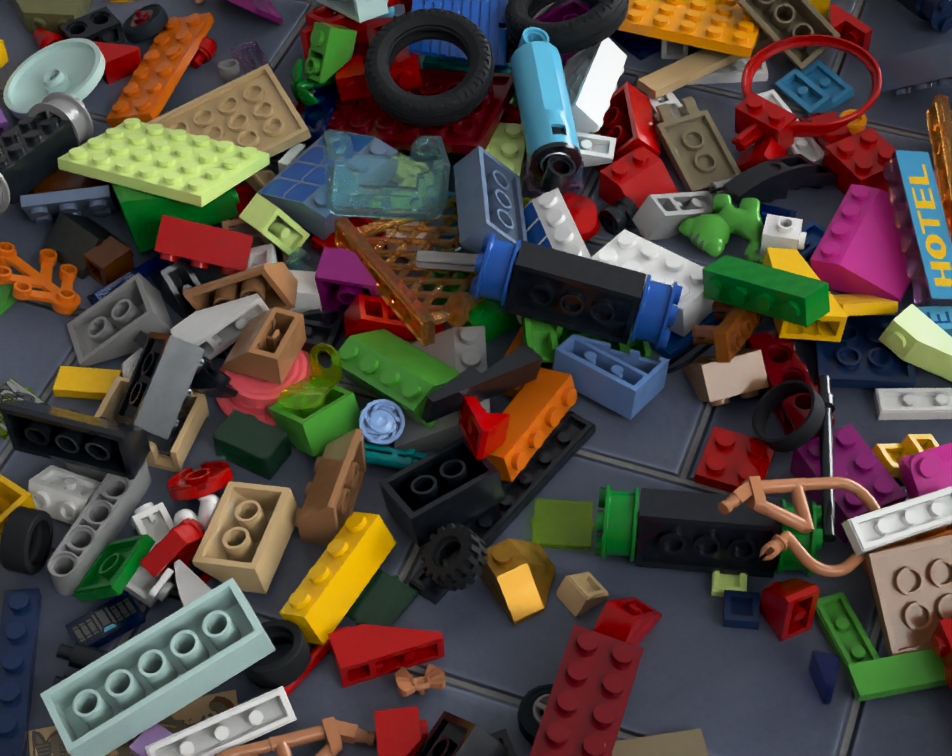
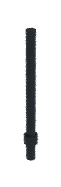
M820 375L818 377V394L822 397L825 404V416L819 429L820 477H834L832 413L835 411V397L831 394V377ZM834 489L820 490L822 506L821 529H823V541L830 543L836 540Z

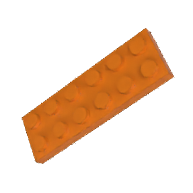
M210 12L202 14L193 13L179 18L174 16L168 19L166 25L154 38L151 47L144 54L143 60L133 72V76L123 88V92L105 119L110 128L120 125L128 118H138L141 122L147 123L160 115L199 49L202 39L206 37L215 22Z

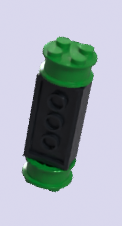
M607 484V487H600L598 507L605 509L597 511L596 531L597 533H603V535H596L594 556H601V560H605L606 555L629 557L630 562H634L637 538L635 566L707 573L720 571V574L731 575L746 573L747 576L774 578V571L776 575H780L782 570L804 572L805 577H810L811 574H817L802 565L789 548L781 551L773 560L764 561L762 559L767 555L764 553L760 557L759 554L762 546L771 541L774 535L790 531L806 551L819 561L818 554H815V551L822 548L823 529L816 527L821 524L822 506L816 505L815 501H810L808 507L815 530L802 534L791 527L750 510L746 501L737 508L732 509V512L728 515L722 514L718 509V504L726 500L729 495L641 488L640 508L638 511L639 487H636L634 492L612 490L611 485ZM766 498V501L796 514L794 505L786 504L785 499Z

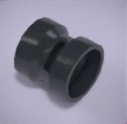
M624 196L616 200L614 206H607L599 213V220L605 231L615 236L621 233L626 225L631 226L634 224L631 219L639 209L632 199Z

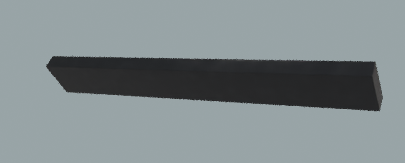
M569 410L513 482L505 480L501 482L505 500L469 519L462 525L484 541L486 544L484 548H489L595 433L596 425ZM460 549L452 554L448 561V566L458 558ZM422 567L408 581L410 589L435 605L449 591V589H445L431 580L425 574Z

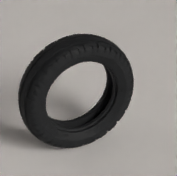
M508 0L505 10V24L509 35L517 45H519L525 29L537 27L548 34L550 38L549 43L557 48L560 55H566L588 49L590 46L593 47L611 36L626 18L629 0H600L594 8L585 14L561 22H540L533 19L541 9L558 0Z
M437 8L410 11L389 21L371 41L364 64L366 84L377 105L392 118L405 124L419 127H436L447 123L450 124L474 111L486 97L493 81L495 69L493 51L482 30L474 22L461 14ZM423 40H442L452 43L463 51L469 61L468 71L457 86L447 92L431 96L415 95L400 88L390 75L391 65L401 50Z

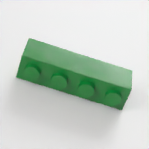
M724 255L702 269L704 297L804 327H808L830 312L828 282L729 255Z

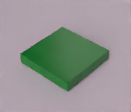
M148 534L108 542L75 589L73 595L80 602L121 595L140 566L139 562L148 554L155 541Z

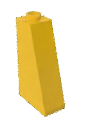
M767 247L762 265L820 280L797 249ZM829 291L830 312L808 327L776 318L773 319L779 338L840 342L848 316Z

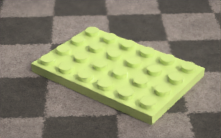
M138 118L125 119L120 125L107 129L105 133L90 138L85 144L72 148L68 153L57 158L60 170L199 207L205 206L270 164L269 153L258 151L255 147H241L234 145L231 141H217L210 139L207 135H193L186 133L182 129L173 130L163 127L162 124L141 122Z

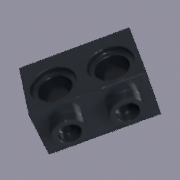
M106 6L59 26L64 40L84 38L105 43H125L121 22Z

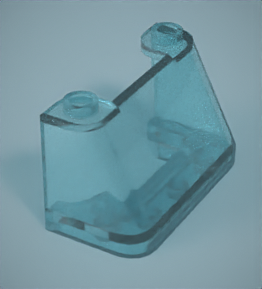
M324 131L325 198L327 208L332 214L348 217L431 220L440 217L444 213L451 165L441 136H421L412 143L410 156L353 154V144L349 135L340 131Z

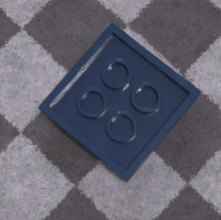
M903 311L885 315L848 316L840 342L814 340L817 386L818 377L820 375H828L831 377V387L872 389L914 388L916 383L914 365L900 359L878 340L892 320Z

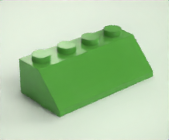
M384 328L349 336L331 358V362L348 380L379 399L393 401L401 408L403 414L429 430L432 429L439 419L429 423L422 419L427 397L461 373Z

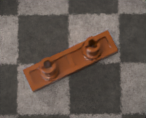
M714 300L712 310L718 313H714L713 317L715 320H724L720 325L695 324L692 328V337L697 338H693V343L695 345L715 344L717 363H730L746 340L750 338L756 327L760 325L765 315Z

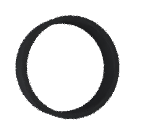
M793 379L781 382L767 391L756 405L752 416L753 431L760 440L774 451L788 452L800 448L810 441L820 429L825 416L824 401L808 383L802 380ZM810 393L811 408L804 422L787 436L777 439L767 438L766 424L775 407L784 399L794 394Z

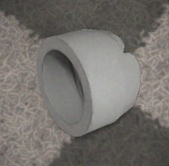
M226 59L218 63V70L222 79L230 82L239 77L240 66L238 60Z

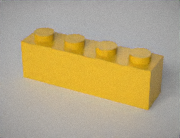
M353 512L279 613L284 620H289L298 625L307 643L324 646L329 639L328 634L334 632L396 545V541L379 514Z

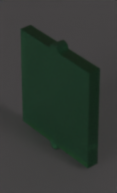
M378 568L345 616L354 620L356 626L369 624L392 627L419 594L417 590L401 582L397 575L391 576Z

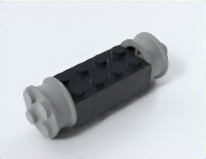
M62 92L51 93L43 99L42 103L34 105L28 111L27 117L18 121L17 126L1 134L0 214L8 208L9 204H15L20 200L21 195H26L58 169L57 158L68 153L70 149L79 147L90 138H93V122L82 100Z

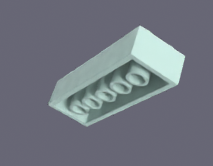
M232 577L40 695L67 752L71 756H105L271 654L276 649L245 595Z

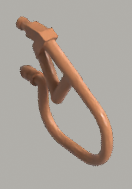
M749 476L726 500L718 504L719 511L724 515H728L732 512V509L737 508L746 501L750 510L765 515L802 534L815 530L805 496V491L843 489L854 494L869 512L881 509L875 498L866 488L854 480L839 476L761 480L760 476ZM790 492L796 514L766 501L765 494ZM790 531L774 535L771 541L762 546L759 554L760 557L764 553L767 555L762 559L764 561L773 560L781 551L789 548L802 565L815 574L824 577L844 576L865 560V553L856 556L854 552L840 564L828 565L821 563L806 551Z
M333 716L321 719V725L233 747L220 752L216 756H256L268 752H276L277 756H292L290 748L323 739L326 745L314 756H336L342 751V742L353 745L355 742L367 743V745L373 746L376 732H368L358 728L359 725L335 720Z

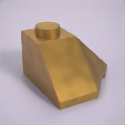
M508 538L487 548L488 555L483 557L487 560L486 566H481L480 570L483 573L480 577L512 624L515 626L544 612L549 590L556 574V567L538 543Z

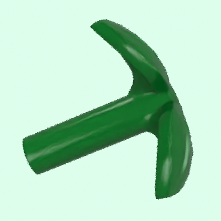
M300 58L294 63L290 73L292 82H290L291 90L296 101L299 100L307 106L315 105L318 101L309 90L336 83V75L334 74L325 83H319L309 78L303 79L301 77L303 59Z

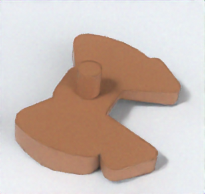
M433 664L427 666L425 675L413 678L405 667H401L394 674L397 691L403 697H407L415 691H418L419 695H425V690L444 689L446 687L445 672Z

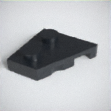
M341 305L339 306V311L321 314L320 309L301 313L304 317L307 338L301 350L331 356L345 326L343 314L349 306Z

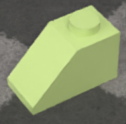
M258 193L255 194L239 216L255 231L291 258L295 256L310 236L308 232L280 208Z

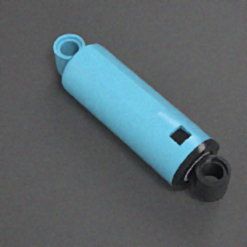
M529 27L523 31L518 48L511 57V71L529 167L532 174L541 179L540 184L545 192L559 188L561 195L568 191L575 172L581 166L582 156L561 56L557 48L549 43L550 38L544 30L537 27Z

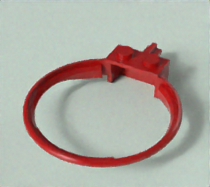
M797 35L775 41L763 47L751 57L742 73V102L735 107V133L738 135L732 139V144L736 145V150L741 152L752 143L757 144L773 137L786 151L794 143L795 137H817L831 133L849 124L870 109L880 95L883 80L877 61L861 46L829 35ZM802 46H823L844 51L857 58L867 68L872 79L870 96L861 108L844 117L823 122L796 121L797 116L752 93L751 86L757 69L765 60L784 50Z

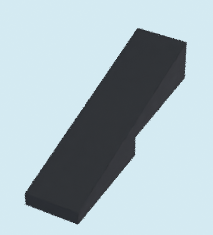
M523 343L482 373L473 366H470L427 397L422 419L429 423L461 410L463 396H476L478 401L481 402L535 380L543 358Z

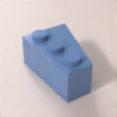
M572 334L555 349L552 370L571 374L577 392L631 420L664 388L670 359L660 357L659 361L640 357V351L631 349L630 353L611 349L610 343Z

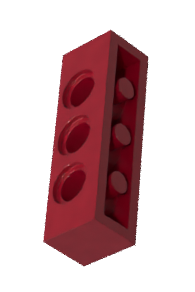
M774 329L753 334L746 340L745 348L760 349L762 352L769 387L761 389L763 394L775 385L793 379L808 383L818 393V386L813 384L809 378L805 362L799 360L792 339L779 338L777 330ZM810 393L794 394L784 399L773 410L785 436L795 431L806 419L811 408ZM832 413V426H834L835 421ZM819 430L812 439L819 437Z

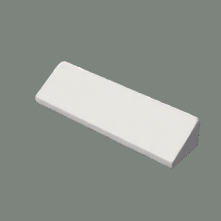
M281 686L145 746L144 749L147 756H216L224 750L240 746L297 720L284 687Z

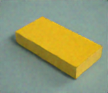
M60 366L52 390L55 397L103 400L115 377H122V370Z

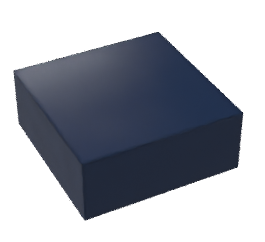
M724 590L723 627L758 630L760 593Z

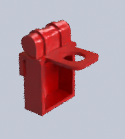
M187 518L182 520L139 563L153 577L163 574L168 567L172 569L174 563L179 559L190 569V561L195 556L201 543L200 540L204 536V528L194 519L190 520ZM207 573L197 575L204 583L212 577Z

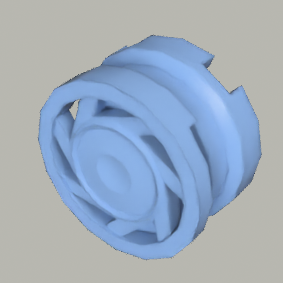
M387 399L374 400L368 403L362 410L358 420L359 429L363 430V438L369 443L379 446L388 445L397 440L402 434L405 426L404 414L401 408L393 401Z

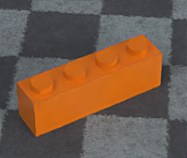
M540 368L537 378L526 383L502 412L510 414L506 439L501 446L486 457L499 471L501 480L513 482L535 452L543 445V442L553 429L559 425L564 415L576 403L578 399L577 390L575 389L571 374Z

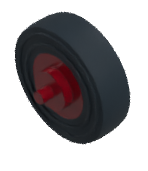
M159 4L147 5L134 11L123 24L122 31L131 43L143 42L154 37L166 25L168 21L167 13Z

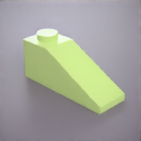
M911 304L892 320L878 340L903 361L952 382V337Z

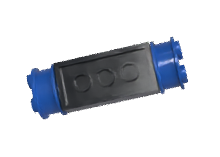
M494 232L491 235L485 234L481 252L485 254L479 253L477 256L474 272H476L478 278H473L469 292L470 296H474V300H478L480 296L500 302V307L504 308L505 306L504 312L626 345L631 332L629 342H633L636 338L654 343L655 349L659 350L660 347L666 348L671 332L666 327L670 328L674 324L678 306L673 304L678 305L683 288L677 285L676 281L672 285L651 280L650 274L646 278L645 273L530 242H522L520 239L516 243L497 239Z

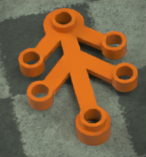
M0 242V284H13L12 295L14 298L51 303L52 309L63 315L73 314L81 303L80 296L73 290V282L76 280L78 272L76 266L72 264H62L60 266L58 277L62 280L61 288L52 283L53 266L56 265L58 256L56 251L47 248L40 250L38 262L41 268L39 273L17 256V251L12 243ZM14 267L23 275L12 274L10 268ZM32 288H39L44 291L32 290Z

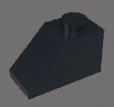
M186 258L178 259V263L172 262L150 275L164 301L180 317L185 319L196 311L183 296V291L199 286L201 283Z

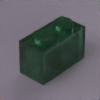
M235 409L212 435L216 456L269 481L291 455L289 435L282 428L268 425L251 414H244Z

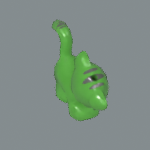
M717 194L713 199L712 214L703 213L695 218H688L678 227L679 232L684 236H688L696 248L706 251L712 257H717L722 253L729 241L730 234L738 235L749 242L744 253L747 260L763 264L765 255H757L756 253L761 246L764 229L760 216V201L756 198H743L739 208H736L731 204L730 195Z

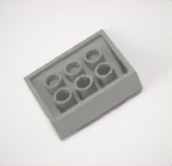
M485 326L453 327L411 343L461 373L470 366H473L480 373L488 369ZM488 398L481 401L480 404L487 413H490V399ZM461 410L441 417L431 430L404 414L405 426L402 434L394 441V448L407 451L410 448L417 449L418 451L439 450L463 437L464 435L458 426Z

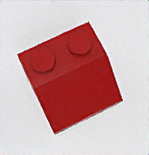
M642 145L600 170L599 197L611 206H614L616 200L626 196L632 199L639 209L650 194L679 193L662 159Z

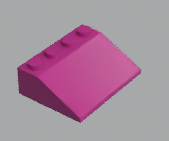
M851 184L810 259L812 270L821 281L829 283L830 290L850 294L873 295L897 301L900 304L922 259L909 205L881 189Z

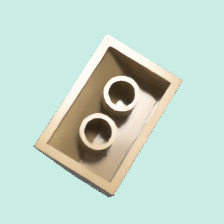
M229 481L192 560L193 565L222 583L233 577L241 591L266 594L295 527L294 520L298 506L291 488Z

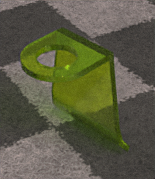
M320 343L311 349L309 358L312 375L282 391L277 399L278 403L296 410L314 409L324 404L327 393L343 379L340 356L333 346L327 343ZM320 351H326L331 355L332 366L330 368H324L319 364L317 355Z

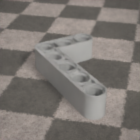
M146 459L134 480L65 463L68 471L102 483L47 563V569L53 586L60 595L71 596L74 594L75 589L108 542L115 540L150 487L152 481Z

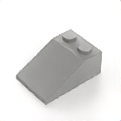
M138 272L70 321L67 327L79 365L87 367L135 353L141 348L134 341L140 331L147 334L150 331L171 334L170 329L173 328L160 291Z

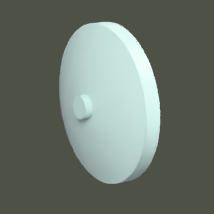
M71 38L50 44L27 58L12 73L4 88V102L16 118L23 119L27 117L28 111L34 105L42 103L46 96L54 92L66 93L74 98L83 100L93 91L103 76L106 63L104 55L93 41L84 38Z

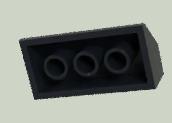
M28 400L6 402L0 406L5 426L13 448L16 451L134 480L151 450L146 430L134 424L127 425L111 421L105 417H94L81 414L76 410H65L52 407L46 403H36Z

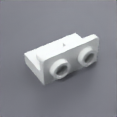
M50 465L29 480L28 492L32 494L38 510L46 511L50 514L51 518L73 525L102 482Z

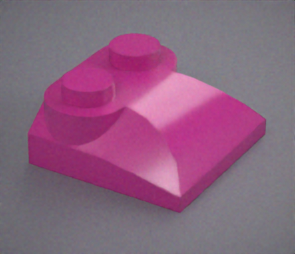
M952 442L896 459L909 500L952 486Z

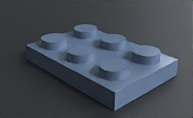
M109 185L20 196L21 208L31 221H35L38 224L53 222V218H58L60 212L79 216L93 214L96 217L111 215V211H118L117 199Z

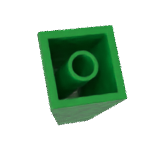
M111 183L139 253L155 248L162 215L209 226L239 216L236 204H239L240 200L234 187L205 206L199 207Z

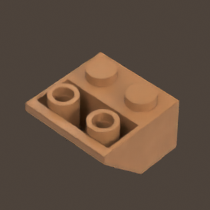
M272 307L250 319L224 361L223 369L282 385L307 340L303 314Z

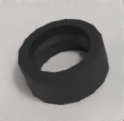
M19 507L9 515L0 540V560L5 569L28 575L36 574L41 570L49 556L53 539V522L49 513L43 510Z
M275 619L261 623L272 644H292L293 647L283 659L276 663L268 665L254 663L245 669L251 683L263 689L285 687L298 680L306 671L311 660L310 648L298 625L289 620Z

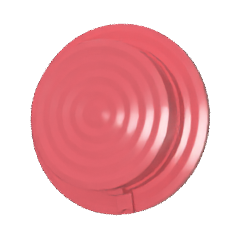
M304 350L299 352L282 385L224 370L222 366L220 371L231 378L229 384L238 391V394L235 397H215L220 410L229 419L240 425L255 429L279 428V425L269 414L268 407L288 397L317 378L324 380L322 369L316 359Z

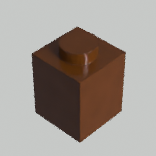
M112 236L83 254L89 276L106 289L111 288L135 271L132 259L134 255L131 248L124 242L120 243Z

